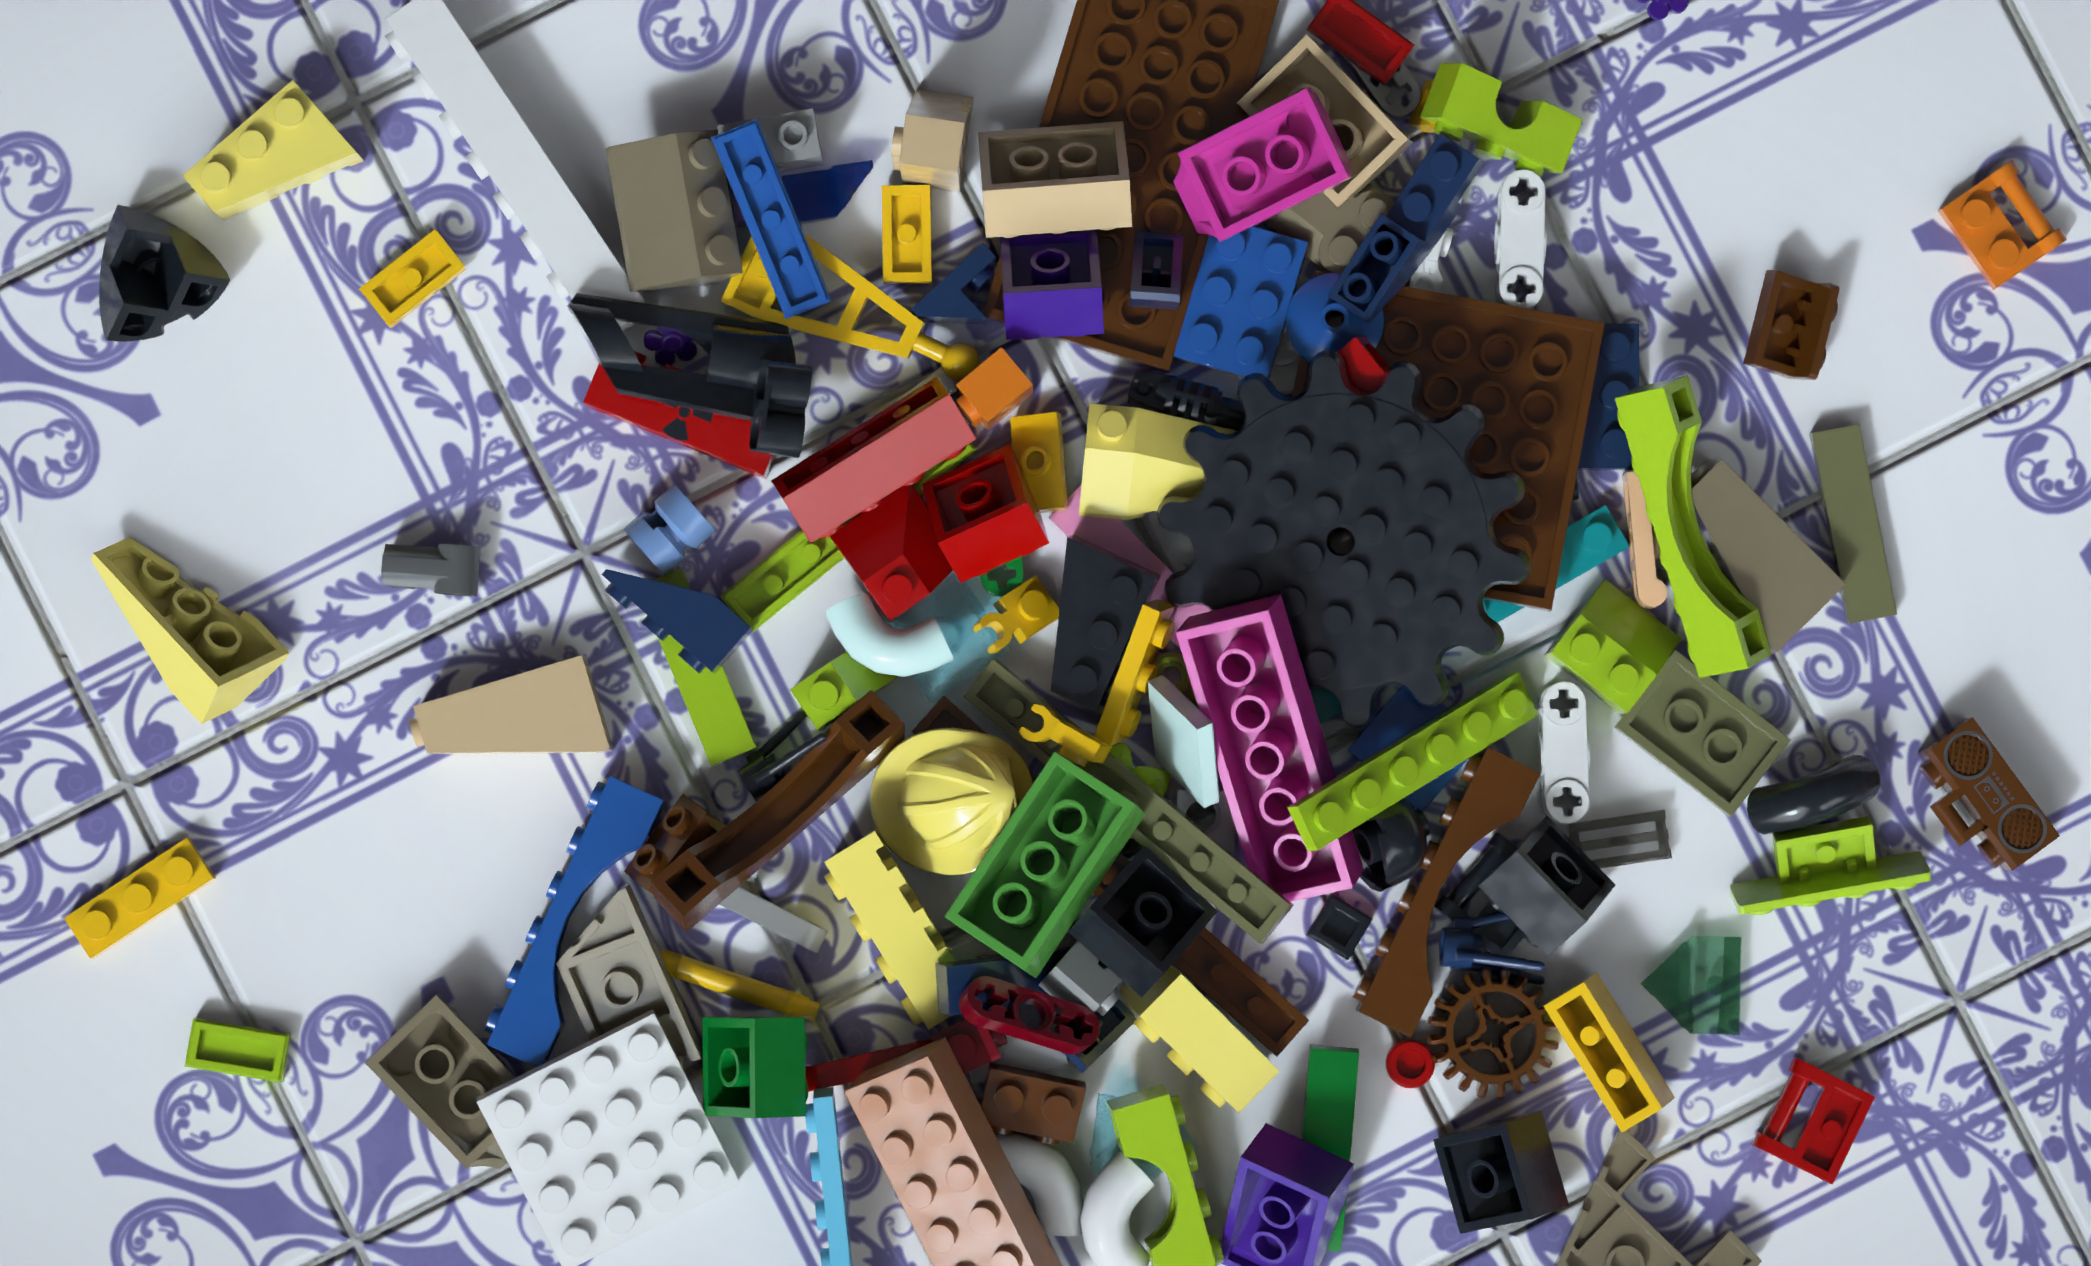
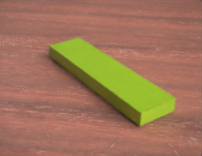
M682 568L668 573L666 576L654 579V581L691 589ZM668 635L664 641L658 638L711 767L756 749V744L724 667L722 666L716 674L705 667L699 674L678 655L684 648L671 635Z

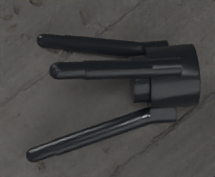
M799 711L760 749L747 756L748 764L738 769L743 783L756 802L787 775L785 767L827 740V734L821 732L779 759L775 754L767 757L806 719L807 714L805 711Z

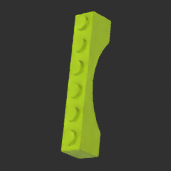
M1686 375L1639 386L1615 398L1618 408L1617 417L1621 428L1625 431L1632 455V468L1639 478L1646 501V514L1649 521L1653 524L1660 547V561L1665 570H1667L1674 594V607L1677 614L1681 617L1686 633L1689 656L1695 663L1699 678L1749 669L1772 654L1758 608L1741 595L1721 572L1706 546L1697 523L1691 492V464L1694 444L1702 420L1689 377Z

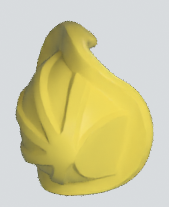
M931 729L904 739L885 755L872 779L870 809L875 828L881 839L901 860L927 872L941 875H961L975 872L1033 785L1024 759L1004 740L990 734L966 729Z

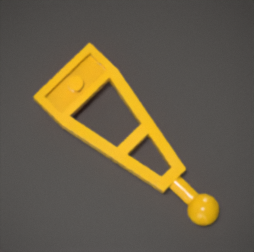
M807 234L805 235L815 259L855 288L837 326L797 315L785 319L783 312L773 309L778 299L752 236L740 258L743 273L731 277L720 300L759 320L776 322L788 326V329L906 359H910L914 350L941 363L942 370L946 376L955 381H961L980 365L979 355L971 345L959 342L949 346L923 334L922 331L926 325L924 322ZM868 299L872 300L906 326L899 342L854 330Z

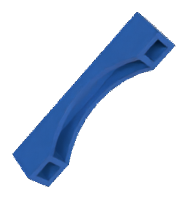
M609 776L606 784L598 781L586 807L593 811L586 829L578 826L568 844L566 853L573 855L565 873L559 870L556 872L546 893V897L553 900L545 918L537 915L529 929L525 942L532 944L526 960L525 962L516 960L508 975L505 986L512 989L504 1007L498 1004L495 1005L487 1021L484 1031L491 1034L487 1045L535 1067L548 1062L565 1025L559 1000L558 968L556 963L560 959L561 944L570 918L584 894L602 873L626 855L640 849L646 843L656 826L667 802L666 800L612 776Z

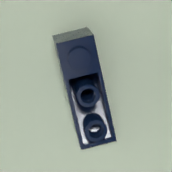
M608 569L601 574L610 582L605 591L625 609L633 602L646 613L647 616L641 623L660 640L664 641L668 635H671L684 648L678 655L699 674L705 667L716 674L754 631L712 594Z

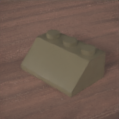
M718 130L678 132L606 148L630 292L711 285L743 273L726 174L711 139L712 136L718 134Z

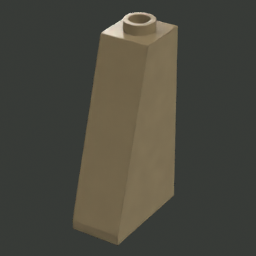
M1723 459L1716 462L1712 467L1704 461L1691 474L1692 500L1698 526L1722 573L1741 595L1758 608L1771 654L1777 653L1846 584Z

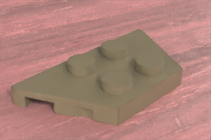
M630 883L623 885L557 961V968L590 1040L653 1009L676 1055L686 1057L687 1061L699 1060L703 1057L701 1043Z

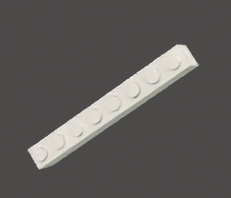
M412 0L386 17L385 20L393 30L385 35L386 39L401 60L408 55L411 57L419 69L417 73L412 75L414 81L427 100L435 95L446 110L439 115V118L453 139L456 140L460 136H464L473 150L465 157L481 180L490 175L500 190L492 197L506 218L510 220L517 215L527 230L519 236L535 260L541 256L545 257L553 269V272L546 277L561 300L568 296L573 298L576 293L645 303L638 291L630 292L627 274L443 0ZM573 316V318L575 319V321L577 322V324L579 325V327H580L581 330L583 331V329H582L581 325L579 324V322L577 321L576 317ZM617 321L623 332L638 324Z

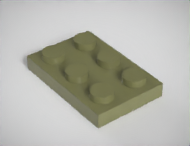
M1676 650L1672 652L1659 674L1627 714L1622 715L1614 726L1620 733L1728 817H1732L1791 741V739L1710 676L1699 678L1695 665Z

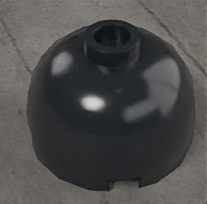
M1401 799L1352 829L1362 864L1365 867L1360 878L1372 890L1382 892L1397 886L1413 876L1423 865L1427 850L1426 836L1430 834L1429 823L1424 813L1420 809H1414L1406 799Z

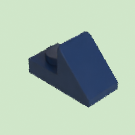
M982 243L911 309L912 314L922 322L987 324V318L964 293L969 288L974 293H977L994 277L995 272L991 268L997 263L996 256Z

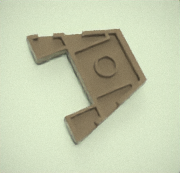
M1619 1129L1554 1264L1555 1266H1758L1762 1260L1731 1230L1727 1229L1700 1259L1692 1265L1621 1196L1656 1158L1627 1130L1621 1132Z

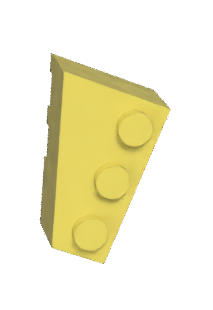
M1173 965L1143 997L1139 996L1126 983L1118 990L1122 994L1121 998L1139 1015L1133 1024L1153 1044L1160 1037L1173 1049L1166 1056L1186 1076L1194 1069L1205 1080L1199 1089L1219 1108L1227 1101L1240 1113L1280 1072Z

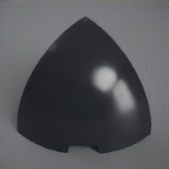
M117 205L104 244L99 281L100 316L106 341L131 342L155 338L165 333L164 326L166 324L176 321L185 315H189L195 320L207 311L225 291L230 282L226 270L202 243L176 225L142 210Z

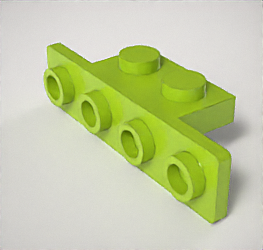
M1865 816L1772 833L1777 876L1731 884L1730 893L1739 914L1765 915L1774 909L1794 905L1810 907L1819 904L1822 900L1838 897L1860 898L1872 891L1889 888L1898 890L1910 889L1918 883L1931 881V870L1920 851L1876 858L1873 825L1869 817Z

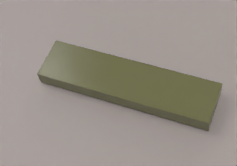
M1860 424L1811 433L1809 436L1836 573L1846 584L1840 590L1846 623L1852 624L1897 615Z

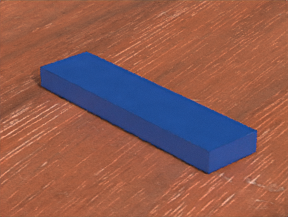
M758 118L712 136L711 139L785 319L830 302L832 300Z

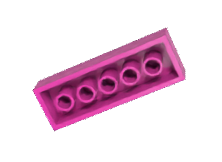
M1281 594L1189 616L1175 633L1199 710L1213 723L1217 769L1247 866L1290 902L1353 888L1364 871L1353 831L1347 832L1318 851H1307L1287 808L1336 778V774Z

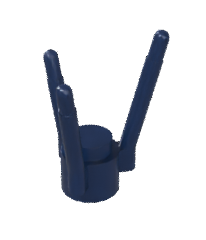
M1496 912L1473 918L1454 917V928L1442 927L1439 942L1440 966L1450 967V969H1467L1480 973L1483 967H1489L1492 975L1498 977L1502 967H1509L1511 980L1516 981L1520 974H1525L1528 976V983L1543 985L1545 983L1543 976L1516 970L1543 971L1545 969L1544 962L1483 953L1482 934H1474L1473 929L1511 921L1504 912Z

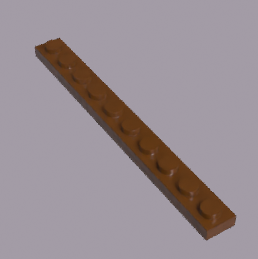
M945 696L936 703L911 731L913 734H917L931 729L958 728L987 734ZM1030 772L1032 782L1034 783L1037 778ZM1121 852L1093 892L1096 897L1102 894L1130 862ZM1205 927L1173 963L1178 970L1276 1057L1309 1021Z

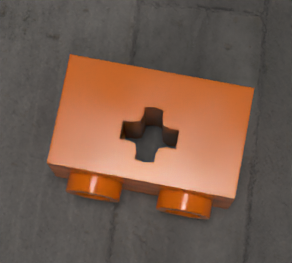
M1001 347L956 384L959 398L955 402L959 411L974 428L982 423L989 431L1033 395V384Z

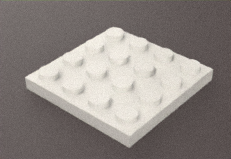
M653 1009L476 1097V1102L561 1266H578L741 1184L708 1116H705L703 1107Z

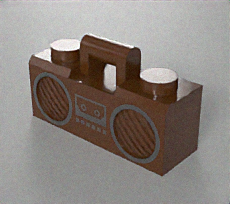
M1973 717L1963 719L1917 753L1924 762L1919 766V769L1926 780L1936 790L1942 786L1945 792H1948L1934 802L1930 808L1958 846L1978 835L1982 842L1977 847L1985 860L1994 869L2000 865L2004 871H2013L2060 837ZM1958 799L1975 821L1969 826L1952 805Z

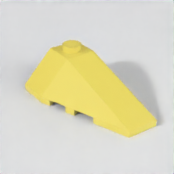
M1089 403L1079 516L1131 520L1144 517V513L1157 511L1160 503L1170 496L1187 497L1196 494L1203 486L1204 475L1199 464L1192 460L1184 450L1183 439L1185 434L1197 425H1206L1223 434H1231L1236 431L1141 408Z

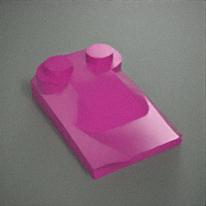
M1306 88L1179 152L1180 167L1173 182L1197 233L1212 235L1218 238L1219 242H1222L1328 189L1336 188L1339 184L1353 176L1347 154L1325 108L1313 90Z

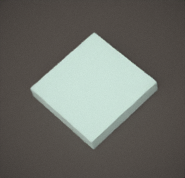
M1163 675L1149 680L1148 690L1155 760L1201 806L1206 808L1218 803L1220 796L1213 723Z

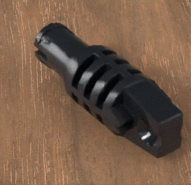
M1135 371L1128 392L1127 402L1139 408L1209 425L1217 424L1239 430L1245 419V412L1241 402L1222 396L1223 391L1219 390V387L1205 385L1204 383L1194 382L1174 375Z

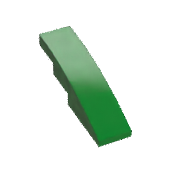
M1310 1044L1301 1139L1350 1161L1359 1049ZM1346 1199L1326 1249L1328 1251L1341 1252Z

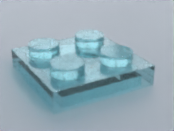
M954 571L931 594L892 621H889L886 617L882 618L890 626L903 629L933 616L935 617L954 660L933 670L912 675L931 704L985 668L992 659H998L1011 650L1007 644L999 652L989 654L987 648L997 641V633L990 627H984L977 633L974 632L972 629L974 624L986 615L987 612L966 581L960 583Z

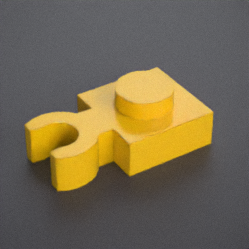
M1035 575L998 599L993 604L998 613L984 615L974 624L972 629L975 633L981 631L984 627H990L996 631L997 641L987 648L989 654H993L1009 644L1013 634L1018 642L1022 644L1057 621L1059 618V608Z

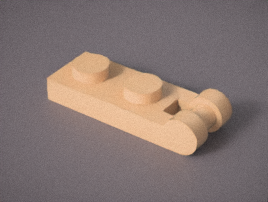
M1633 471L1626 472L1622 476L1627 536L1630 546L1632 590L1635 603L1643 609L1649 610L1661 605L1667 598L1668 591L1663 581L1656 578L1655 559H1660V547L1655 531L1652 530V524L1646 514V501L1639 478Z

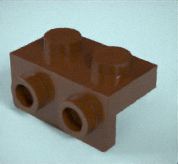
M1766 270L1743 364L1788 379L1816 380L1826 359L1825 347L1830 326L1838 310L1839 286L1831 283H1814L1778 270Z
M683 793L675 805L667 811L662 822L646 843L636 852L633 860L624 872L645 890L653 894L652 879L688 848L702 842L726 825Z
M990 1062L982 1096L978 1099V1102L993 1132L996 1134L1009 1135L1013 1131L1032 1134L1033 1139L1045 1144H1059L1060 1140L1073 1143L1086 1092V1083L1075 1079Z

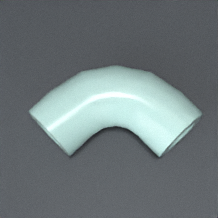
M868 592L846 598L825 612L835 636L851 658L876 673L906 677L933 670L954 660L934 616L911 627L903 629L892 627L881 618Z

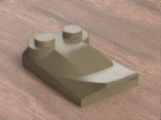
M1368 184L1340 208L1322 192L1262 223L1274 233L1308 242L1309 247L1305 259L1320 271L1343 273L1379 215L1384 214L1387 216L1395 202L1389 195L1378 191L1374 186Z
M437 993L385 1042L365 1064L466 1169L477 1166L501 1169L507 1163V1160L476 1102V1097L517 1076L463 1021L456 1009L448 1005Z

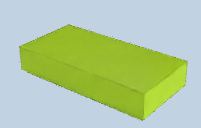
M193 1018L184 1067L282 1083L284 1081L292 1034Z

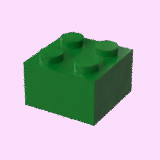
M702 1017L703 1110L705 1116L739 1118L806 1116V1101L809 1091L805 1079V1053L808 1048L805 1017Z

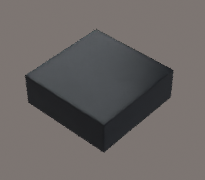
M1330 893L1307 931L1306 936L1342 958L1349 960L1373 918Z

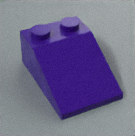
M1265 1123L1240 1157L1221 1242L1224 1262L1221 1264L1225 1266H1320L1346 1199L1354 1163Z

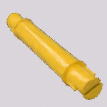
M659 950L670 976L676 980L680 979L781 1013L784 1016L805 1017V1019L812 1022L816 1019L820 1003L809 1000L810 997L687 957L685 954L681 955L666 950V952Z

